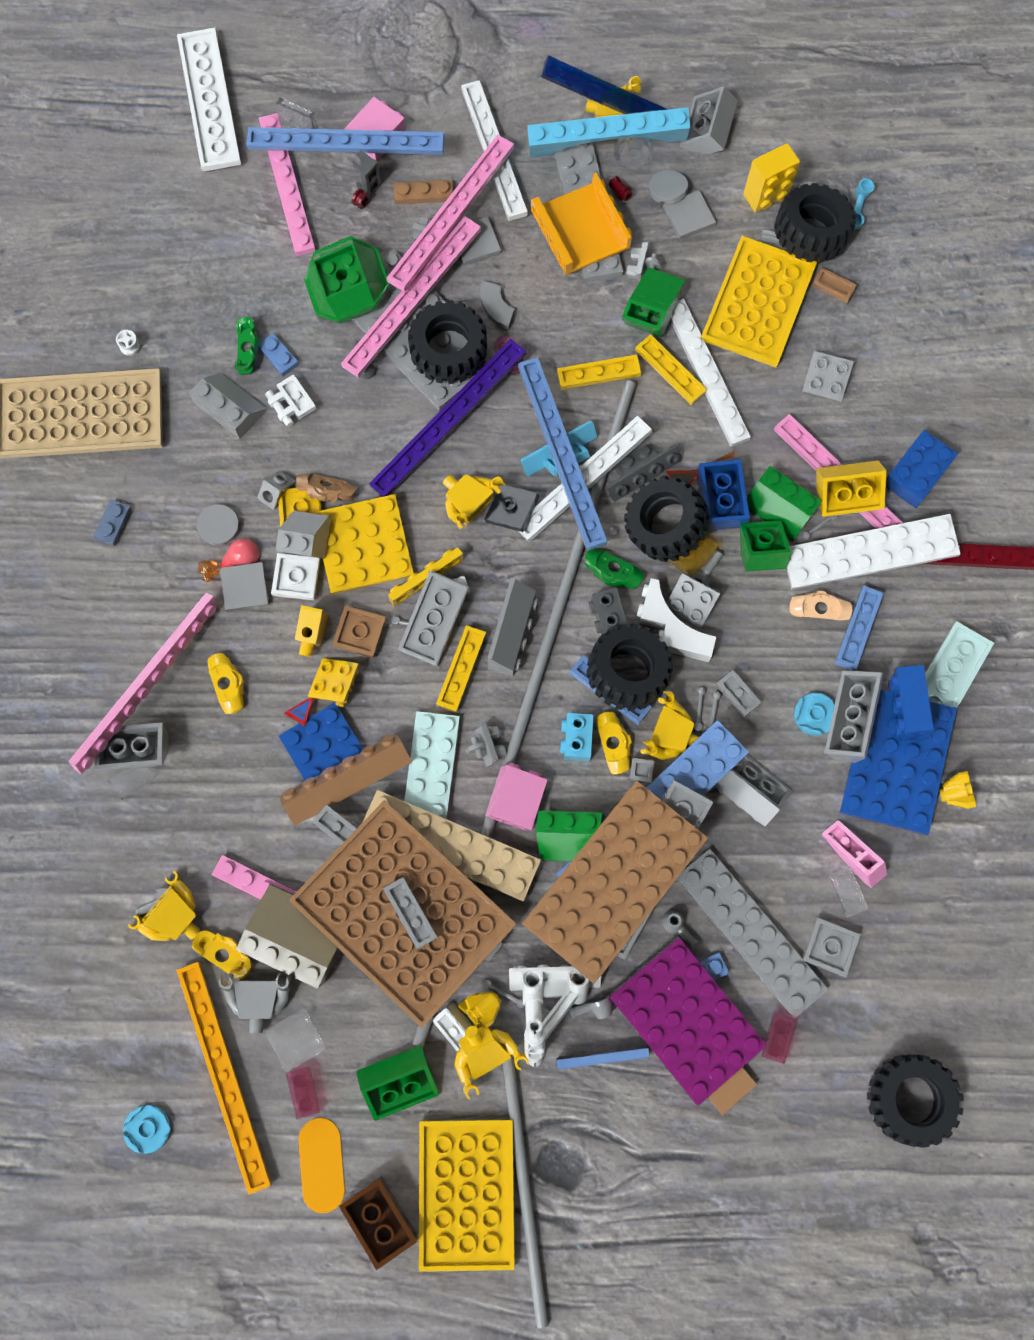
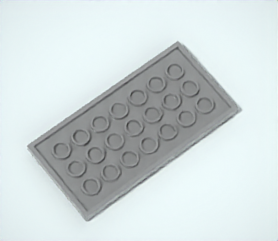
M394 249L382 257L388 275L402 259ZM392 285L377 309L351 320L366 334L402 290ZM432 289L381 351L440 411L474 376L469 377L468 375L465 381L460 382L456 380L454 384H448V381H443L442 384L436 383L435 378L432 380L425 378V372L420 374L416 365L411 360L408 344V330H410L411 321L416 319V314L420 310L425 311V306L429 304L434 306L437 301L446 303ZM443 331L436 334L430 340L429 346L436 352L452 354L461 350L466 345L467 340L457 332ZM488 345L486 359L483 360L482 367L496 354Z

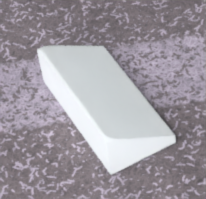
M453 1002L432 1020L456 1051L460 1049L458 1041L465 1036V1030L473 1026Z

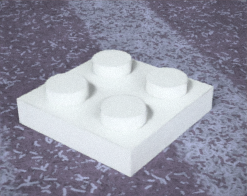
M277 553L271 590L272 596L315 600L320 558Z

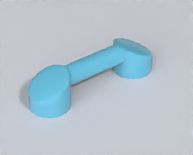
M868 178L862 179L856 187L857 200L853 209L856 213L854 229H859L864 223V216L861 214L863 203L875 188L873 181Z

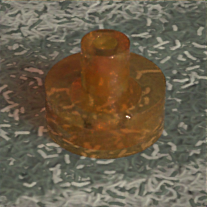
M203 560L199 562L197 571L203 575V581L211 582L212 577L219 575L220 565L213 561Z

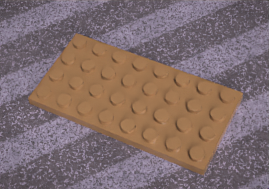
M636 780L523 921L522 925L595 984L704 845L708 837Z

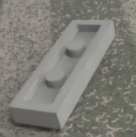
M403 877L383 888L417 950L437 939L435 932Z

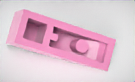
M839 820L822 833V836L850 869L870 888L887 875L885 861Z

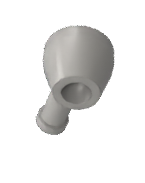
M674 910L664 914L662 918L663 928L669 933H678L691 949L698 940L684 927V917L682 914ZM671 917H676L678 919L677 925L671 924Z
M604 995L592 999L586 1004L571 1007L569 1009L571 1017L574 1019L576 1016L592 1011L598 1019L607 1018L612 1015V1001L609 995Z

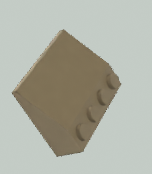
M269 884L247 924L236 950L281 972L290 974L292 977L318 989L325 983L339 948L289 901L294 894Z

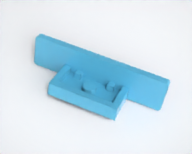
M591 420L567 433L578 464L590 457L588 450L583 445L597 438L594 423ZM547 445L521 459L527 476L534 474L544 467L554 477L558 475Z

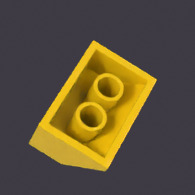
M879 460L816 468V490L818 499L822 501L820 504L822 517L885 509L886 469Z

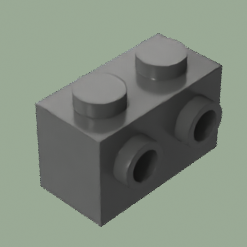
M617 588L592 594L589 608L591 614L595 613L597 621H594L597 634H606L607 630L615 627L617 630L618 626L626 624L628 627Z

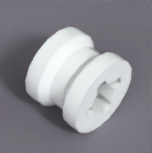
M123 330L117 334L116 342L123 354L132 356L139 351L140 343L134 332Z

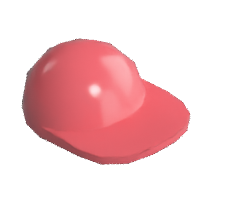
M241 538L235 540L224 556L221 568L257 563L260 557L259 548L250 539Z

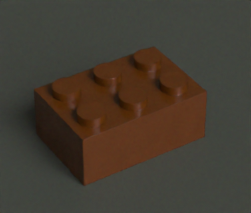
M382 1176L339 1205L340 1210L376 1270L418 1242L419 1237Z

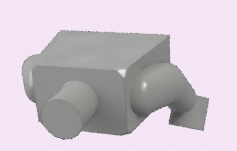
M229 973L228 981L224 980L221 974L219 986L223 988L226 1001L233 1013L239 1019H250L249 1033H263V1019H274L288 1002V985L292 976L288 974L287 979L282 980L281 973H279L275 981H234L233 984V973Z

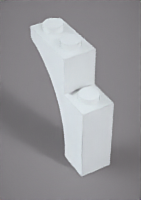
M651 578L649 585L644 584L642 597H645L644 605L639 604L637 616L640 617L639 624L662 629L659 630V640L661 642L665 641L668 646L667 652L670 651L674 654L709 662L712 657L716 637L696 631L681 622L665 603L660 590L659 580Z

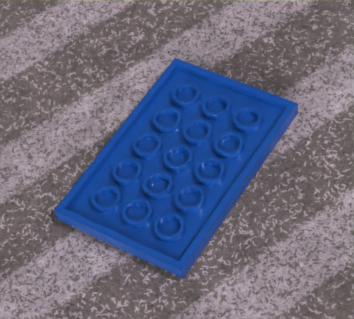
M880 690L867 757L857 763L851 762L839 813L928 836L957 708L930 702L934 731L929 738L901 742L900 736H896L895 733L897 715H893L891 707L894 695L893 693Z

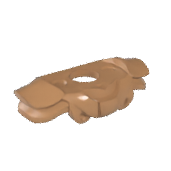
M299 474L296 477L297 490L307 491V495L312 499L316 498L320 501L335 503L338 498L351 501L355 497L357 486L344 480L316 474ZM322 482H330L332 485H331V486H323V485H321V483H322Z

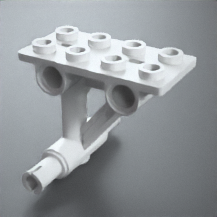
M563 964L560 967L539 965L535 968L516 966L509 969L510 991L522 990L526 1014L524 1052L529 1065L534 1067V1063H536L537 1067L542 1063L545 1055L546 1039L573 1004L579 1005L586 1002L589 988L600 987L601 976L593 984L570 964ZM561 997L542 1022L541 1005L544 1003L543 998Z

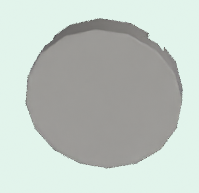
M665 170L658 172L649 181L650 197L659 203L660 201L665 202V204L677 203L686 196L688 191L686 177L677 171Z
M215 504L207 507L200 513L196 527L199 535L206 543L212 546H222L235 539L239 532L240 523L236 513L231 508Z

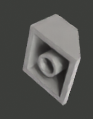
M293 511L278 530L275 551L325 558L331 516Z

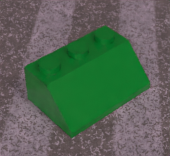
M772 466L768 467L747 497L748 510L765 522L782 521L786 537L792 541L796 539L822 502Z
M538 811L536 837L541 861L571 862L607 817L599 812Z
M421 1045L356 1071L360 1091L374 1121L440 1095Z

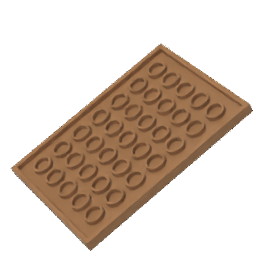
M385 800L289 899L309 921L421 1028L427 1024L516 926V923ZM402 877L437 936V939L418 950L383 888Z

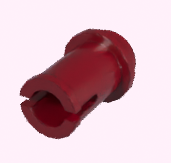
M618 176L613 177L609 181V186L619 195L618 198L620 200L628 201L632 197V188L626 186Z

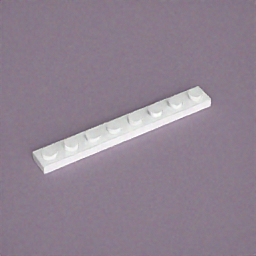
M480 80L461 85V91L484 152L494 138L499 135ZM507 157L493 175V180L507 219L511 221L527 216V209Z
M678 300L670 322L699 382L707 389L705 395L730 447L749 441L751 436L705 341L701 339L702 335L685 300Z
M638 416L579 467L588 490L652 433V429ZM562 483L533 509L524 531H518L528 542L532 541L570 507Z

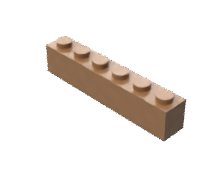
M397 733L388 735L374 746L365 747L361 753L345 758L342 763L335 767L326 768L322 774L306 779L298 787L287 789L279 798L293 825L296 826L320 813L325 805L329 807L412 763Z

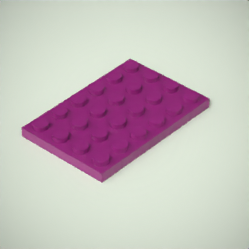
M679 937L609 995V998L697 1106L767 1046Z

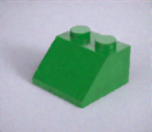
M782 521L740 523L741 559L745 572L787 569L791 550Z

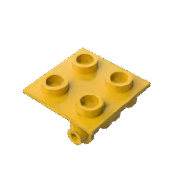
M322 658L308 697L336 701L335 704L337 706L344 707V704L348 702V693L352 692L350 687L354 686V680L359 673L357 671L359 663Z

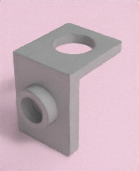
M279 470L263 480L257 499L274 510L280 494L295 485L296 481ZM265 491L271 492L273 501L266 499Z

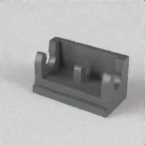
M360 150L357 156L360 159L361 165L355 161L352 162L353 167L360 172L362 185L359 182H356L358 189H363L364 193L368 192L371 197L381 186L378 162Z

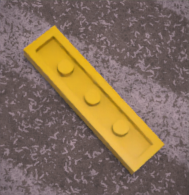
M651 334L636 346L635 350L690 405H693L706 393L707 389Z
M636 354L557 368L560 389L565 390L640 377L641 369Z
M457 547L454 550L446 551L441 559L427 564L425 570L419 574L417 572L412 574L404 584L394 586L388 594L394 607L422 589L429 571L443 575L462 562L463 553Z
M465 626L436 706L457 713L484 642L485 631Z

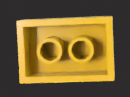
M788 143L752 161L743 195L755 213L760 210H767L778 201L782 202L786 194L791 191L800 160Z

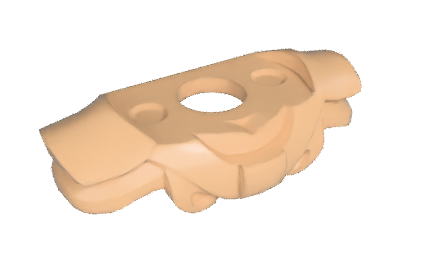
M817 591L792 597L789 611L793 616L844 621L851 618L852 605L850 602L827 594L825 591ZM818 602L826 604L827 611L824 614L816 612L815 605Z

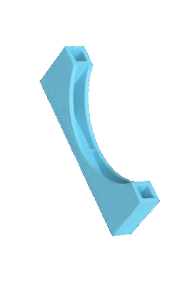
M689 108L527 125L530 157L550 156L572 146L610 139L647 138L666 143L686 141L690 130Z

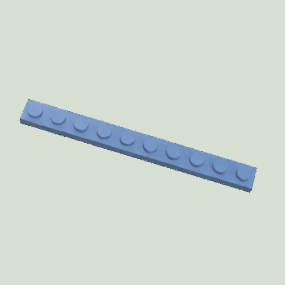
M248 127L246 146L248 150L357 153L361 150L364 153L443 155L445 135L444 132Z
M537 357L518 363L519 371L586 550L606 545V536L539 359Z

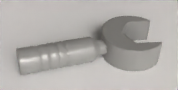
M716 551L704 567L703 573L695 572L690 577L709 586L707 575H710L722 558V553Z

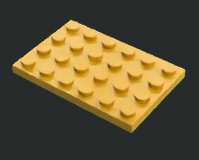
M741 236L701 339L706 343L777 368L817 262H806V259L802 258L799 260L795 258L794 254L790 255L782 249Z
M513 1120L419 1121V1271L514 1270Z

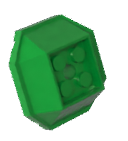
M352 236L314 251L304 279L317 317L338 324L377 309L386 293L392 287L387 282L388 274L379 250Z

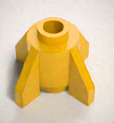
M968 771L956 774L946 783L942 784V789H939L942 802L947 801V805L967 809L976 807Z
M485 991L471 994L458 1007L467 1013L474 1026L477 1028L484 1026L487 1029L494 1023L500 1010L501 1001L496 993Z

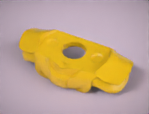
M214 654L208 658V668L219 703L225 714L237 713L244 707L242 696L245 694L243 689L244 678L225 654ZM227 677L230 680L229 687L227 689H220V679Z
M604 712L598 715L597 724L607 765L612 774H622L630 768L629 756H631L632 739L614 712ZM610 737L618 738L619 746L617 748L610 749L607 747V740Z
M203 930L193 939L191 947L199 955L227 974L233 973L234 978L244 980L252 970L253 964L244 953L236 950L238 944L233 938L222 936L218 933L215 935L207 930ZM219 950H226L229 953V957L225 962H218L215 956Z

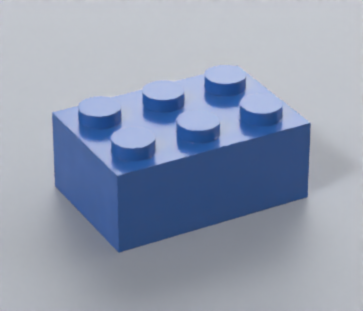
M923 430L887 476L886 488L914 508H917L958 453Z
M741 459L699 463L696 472L698 490L706 502L707 510L710 514V518L707 520L710 523L709 530L707 531L740 528V523H748L750 516Z
M924 665L897 667L893 675H891V680L888 681L889 692L894 695V701L891 702L892 713L897 715V723H895L896 736H900L901 742L928 739L934 731Z

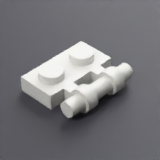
M294 374L276 385L280 391L277 394H274L272 390L265 393L268 404L278 413L277 417L287 427L292 426L294 423L290 418L293 414H296L300 420L316 410L315 404ZM286 400L289 407L284 409L281 402Z

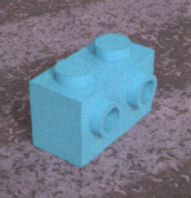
M567 713L566 719H562L561 732H565V740H561L560 753L564 754V760L590 762L593 730L592 714Z

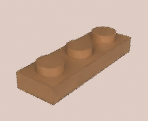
M452 180L393 183L395 205L446 202L453 193Z

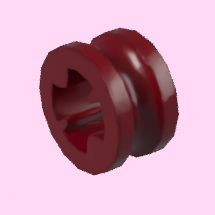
M359 188L353 195L352 204L354 206L358 205L359 209L365 208L369 202L370 194L368 192L364 193V190Z

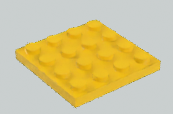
M395 494L313 512V514L331 516L326 555L323 558L331 595L408 578L414 574Z

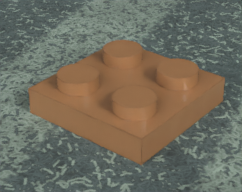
M345 606L332 646L374 659L386 617Z

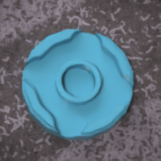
M810 693L797 702L794 708V719L801 731L812 736H820L829 732L835 706L831 698L822 693Z
M146 1105L138 1107L125 1120L124 1140L128 1147L137 1153L147 1154L156 1152L169 1139L171 1132L170 1119L166 1112L158 1106Z

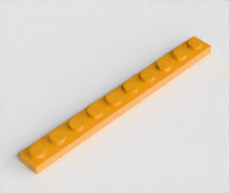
M196 962L176 971L248 1195L272 1186L201 964Z

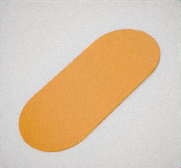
M315 1118L307 1122L299 1134L302 1194L306 1205L311 1210L317 1213H328L335 1210L341 1204L345 1192L339 1130L333 1122L325 1118Z

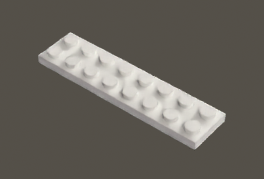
M215 28L177 34L201 169L204 172L241 165Z
M951 514L790 546L791 555L787 565V573L791 590L957 557L960 555V550Z

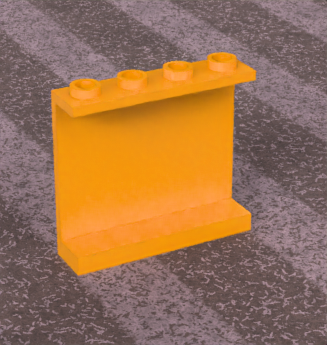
M597 173L593 174L591 184L543 204L539 197L531 199V212L565 275L630 248L631 239H633L632 232L629 227L626 228L622 213L616 210L613 197L608 195L605 182L598 177Z

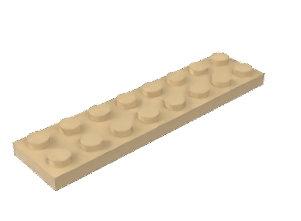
M379 790L376 791L363 822L385 800L467 878L524 902L541 859Z

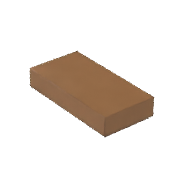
M821 267L812 283V287L847 304L857 284Z
M742 1067L712 1093L708 1099L719 1113L724 1115L757 1084Z

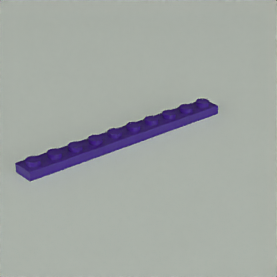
M510 339L369 483L370 487L381 497L390 495L524 358L526 351Z

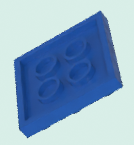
M335 703L307 718L305 725L299 723L278 735L304 780L322 774L326 768L335 767L342 763L345 758L355 756L363 750Z

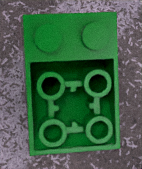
M648 267L630 296L622 315L625 325L663 337L686 280Z

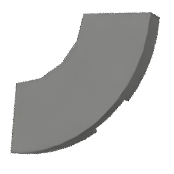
M482 280L480 298L488 317L497 325L509 329L514 315V308L508 306L503 301L500 285Z

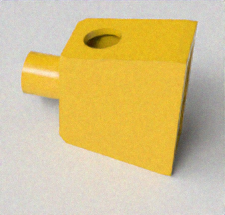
M301 605L295 640L301 643L299 655L311 657L314 646L321 647L329 614L324 610ZM312 631V635L308 637V633Z

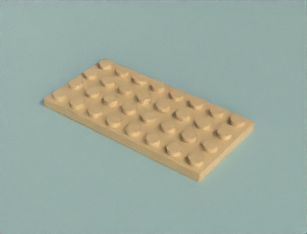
M159 368L0 379V459L163 448L161 370Z

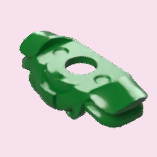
M243 317L236 321L238 353L235 369L241 375H248L253 370L260 340L254 319ZM246 342H251L249 350L243 352V345Z
M595 548L589 550L586 554L585 566L594 571V576L606 585L617 588L625 586L629 589H636L643 580L644 573L614 555ZM611 562H616L620 565V570L612 572L608 565Z

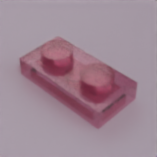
M773 1012L765 1040L766 1045L761 1055L762 1058L785 1065L797 1019Z
M310 1067L287 1072L286 1077L296 1120L320 1113Z

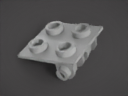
M814 351L809 362L810 366L802 391L842 402L854 361Z
M682 573L666 604L673 614L702 628L720 593Z

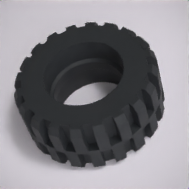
M812 183L811 185L803 184L800 188L795 187L784 197L774 223L775 235L777 240L780 239L779 243L782 248L785 247L786 252L790 255L794 254L795 258L799 260L802 258L806 259V262L817 261V263L824 262L825 259L829 261L839 256L843 249L846 248L856 225V213L851 202H848V198L844 194L841 195L839 190L835 188L833 190L825 184L823 186H820L818 183ZM803 218L818 220L827 228L812 226Z
M447 300V303L437 301L434 306L429 304L424 307V312L420 310L416 314V319L411 321L410 330H408L411 360L416 365L420 374L425 372V378L429 380L435 378L436 383L442 384L443 381H448V384H454L456 380L463 382L466 380V376H474L476 369L479 370L483 365V360L486 359L487 332L483 319L479 314H475V310L472 307L467 309L462 302L455 304L453 300ZM443 331L457 332L467 340L466 345L461 350L452 354L436 352L429 346V342L436 334Z
M662 476L658 481L656 478L649 480L648 485L643 484L639 487L640 491L638 493H633L631 496L632 502L627 503L626 510L628 513L624 514V521L627 523L625 524V530L629 534L630 540L651 559L667 562L669 558L673 562L679 560V556L685 558L690 555L689 551L692 549L696 550L699 547V541H704L706 537L704 531L709 530L710 523L707 520L710 518V514L707 510V504L689 482L681 481L679 477L673 476L670 480L668 476ZM673 504L682 505L683 514L680 522L674 529L664 534L652 533V521L662 508Z
M623 624L619 625L617 630L615 627L608 629L606 634L603 633L598 638L587 662V677L590 678V687L592 689L596 687L595 695L598 698L603 697L605 704L610 706L612 703L616 705L615 709L622 710L623 707H626L627 711H634L636 707L641 710L646 708L648 704L652 705L657 701L658 697H661L672 677L673 663L671 662V652L666 651L668 648L665 641L661 642L659 640L660 636L657 633L651 634L649 632L650 629L646 627L640 629L635 624H631L630 627ZM619 654H630L639 658L647 668L648 678L638 682L621 678L612 668L611 658Z
M924 1055L894 1056V1059H888L883 1062L884 1066L882 1068L878 1067L875 1070V1078L870 1079L868 1086H871V1093L867 1092V1100L871 1101V1106H868L870 1114H873L875 1117L873 1121L876 1126L881 1127L882 1133L887 1137L912 1147L926 1148L931 1144L938 1145L942 1143L943 1138L948 1139L953 1134L951 1129L953 1127L958 1128L960 1121L957 1120L958 1114L963 1115L964 1109L959 1107V1101H964L963 1093H958L957 1088L960 1085L958 1080L952 1079L953 1073L950 1069L944 1068L940 1061L930 1059V1057ZM911 1077L924 1080L929 1085L933 1094L932 1111L920 1123H911L903 1119L896 1106V1093L900 1084Z

